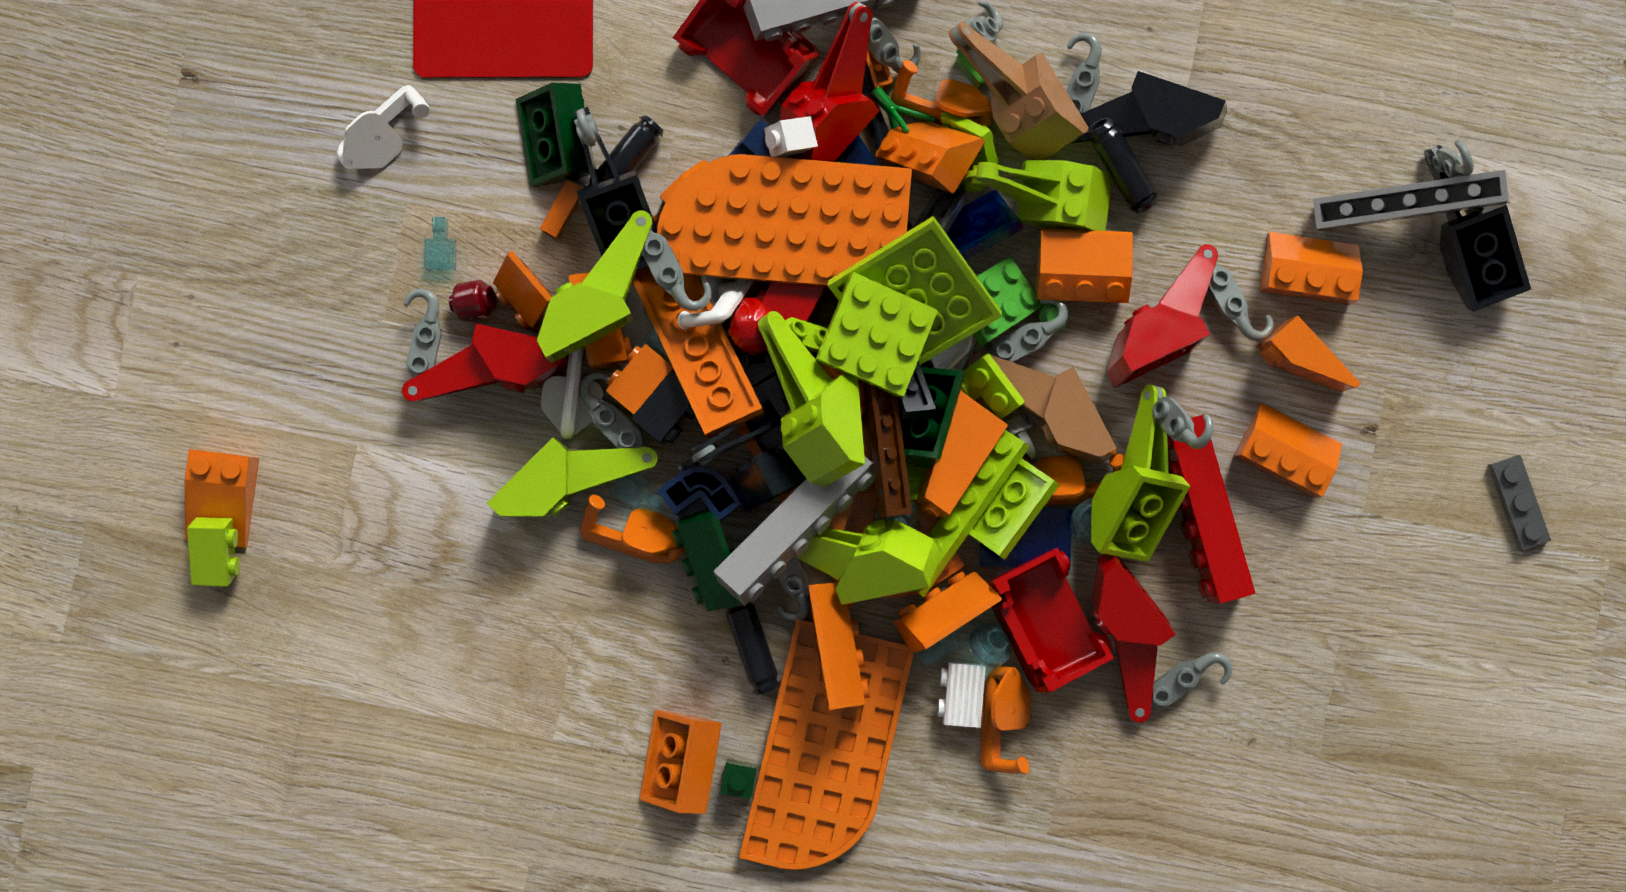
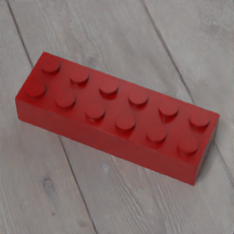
M1204 414L1191 418L1194 423V433L1198 438L1205 429ZM1167 434L1169 474L1182 476L1191 486L1178 510L1182 511L1184 521L1181 522L1183 535L1186 540L1190 539L1193 551H1189L1192 566L1194 569L1198 568L1201 580L1198 581V587L1202 598H1207V601L1211 603L1222 604L1256 594L1212 440L1203 448L1194 449L1186 443L1173 440Z

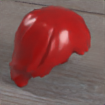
M744 298L738 304L728 328L729 336H731L734 344L751 356L761 355L767 351V345L758 328V321L770 313V309H767L757 298Z

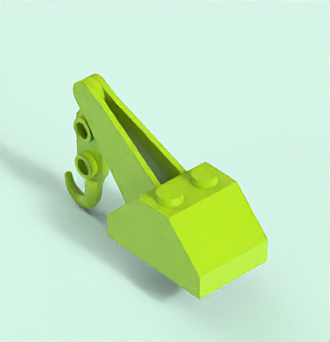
M1026 160L1021 163V170L990 162H978V165L973 166V170L966 172L957 189L969 192H982V188L991 186L1015 200L1013 223L1050 229L1106 231L1113 179L1109 173L1095 166L1064 160ZM1004 177L1017 179V180H1019V183L1014 182V181L1009 180V179L1004 178Z
M771 311L758 321V328L767 345L791 409L781 418L783 448L810 483L826 487L865 465L858 379L843 373L832 380L809 352H819L827 332L826 328L793 317L784 320L778 312Z

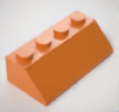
M838 582L808 585L807 589L828 712L864 706L865 699L870 698L867 679L861 680L859 668L864 667L862 649L856 650L854 638L859 637L857 620L851 619L849 607H853L854 602L841 605L835 590Z

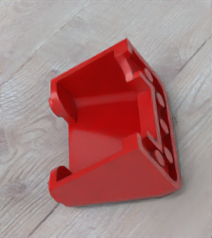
M699 0L672 38L679 43L678 47L689 56L694 54L698 56L705 55L747 92L745 95L746 106L750 111L763 117L768 115L819 57L820 51L801 33H794L793 30L783 33L782 37L767 42L765 38L755 41L743 8L747 0Z
M1058 547L986 581L1002 598L1000 602L991 608L1028 681L1036 692L1050 693L1114 659L1111 653L1113 647L1109 638L1105 634L1100 635L1097 631L1092 630L1066 579L1069 575L1068 569L1071 567L1070 561L1063 551H1059Z

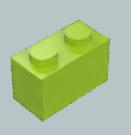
M196 517L187 527L191 585L229 586L240 571V560L238 557H235L238 531L233 529V518Z

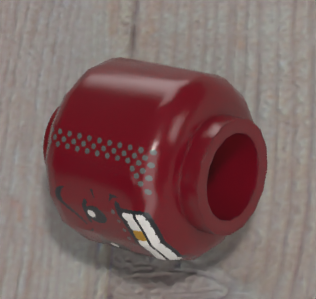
M482 280L458 283L455 285L452 295L449 296L450 310L465 322L487 318L496 307L495 291L492 286H488Z

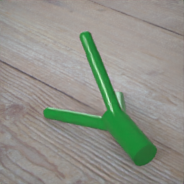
M880 86L870 93L888 114L891 129L897 128L898 123L905 133H908L910 130L898 112L933 123L936 121V118L896 105Z

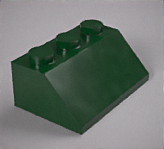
M552 82L517 98L516 105L530 187L566 182L567 179L574 181L590 175L584 147L574 122L576 119L574 111L585 108L581 84Z
M921 367L936 410L933 417L907 420L903 419L900 410L907 466L932 468L940 461L964 380L965 372L963 370Z
M705 509L673 521L675 530L671 531L676 547H682L686 558L682 559L681 562L687 577H693L696 587L691 588L697 606L702 604L707 611L742 606L743 604L717 581L713 572L730 555L717 515Z

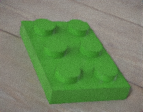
M1011 256L977 276L1001 309L1002 317L975 332L973 336L982 347L1044 306L1037 299L1035 290Z

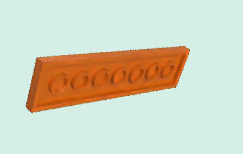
M661 213L653 216L657 227ZM649 267L637 270L632 282L706 439L721 433L731 425L743 423L763 414L762 406L721 323L689 327L686 330L681 329L678 325V316L681 312L697 313L710 311L713 308L711 302L709 301L708 305L698 311L683 309L672 295L658 285ZM683 275L684 290L688 298L692 301L700 300L704 296V288L698 276Z

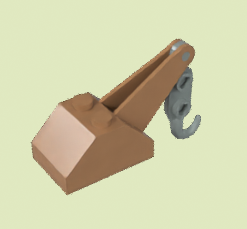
M980 1L979 6L986 9L990 17L979 16L959 23L949 31L950 40L988 85L993 119L1007 142L1029 160H1048L1085 135L1089 127L1043 53L1035 55L1022 64L992 43L997 38V33L1003 27V20L992 4L987 1Z
M1040 300L1041 304L1051 303L1055 305L1058 309L1057 317L1049 322L1026 324L997 339L989 354L1025 402L1021 406L1044 422L1045 425L1041 427L1042 433L1050 447L1055 445L1059 452L1101 464L1115 455L1117 448L1074 367L1053 377L1014 363L1041 349L1049 338L1065 325L1068 319V310L1063 301ZM975 353L971 357L970 365H972L974 362L979 360L987 353Z

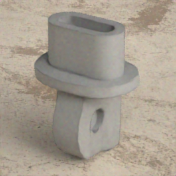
M1025 414L1006 421L1005 423L1008 424L1006 430L1030 446L1025 453L1028 462L1036 461V450L1030 439L1036 426L1029 423Z

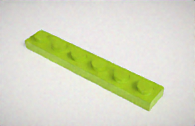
M1007 430L1003 432L950 515L940 518L929 533L928 537L935 540L940 557L930 586L914 590L915 592L925 597L1030 446Z

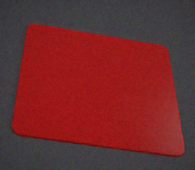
M414 0V71L423 78L586 77L593 69V0Z

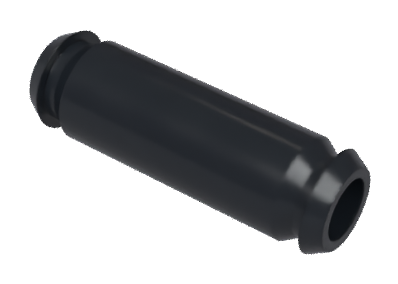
M646 115L639 117L640 122L632 125L609 154L619 176L636 170L658 143V137H663L664 130ZM604 160L597 169L600 183L614 178L606 160ZM591 177L589 179V185H584V188L593 186Z
M1108 117L1100 119L1088 128L1087 137L1092 138L1094 149L1126 203L1131 205L1130 209L1136 213L1148 210L1157 202V193H1153L1152 184L1121 131L1113 125L1115 121Z
M749 601L745 606L727 608L726 617L748 682L754 687L752 692L755 695H760L779 688L781 681H777L778 672L755 605Z

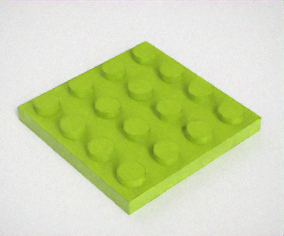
M934 216L828 280V287L838 300H840L850 273L855 272L937 309V315L918 360L920 365L1002 317L1001 309Z

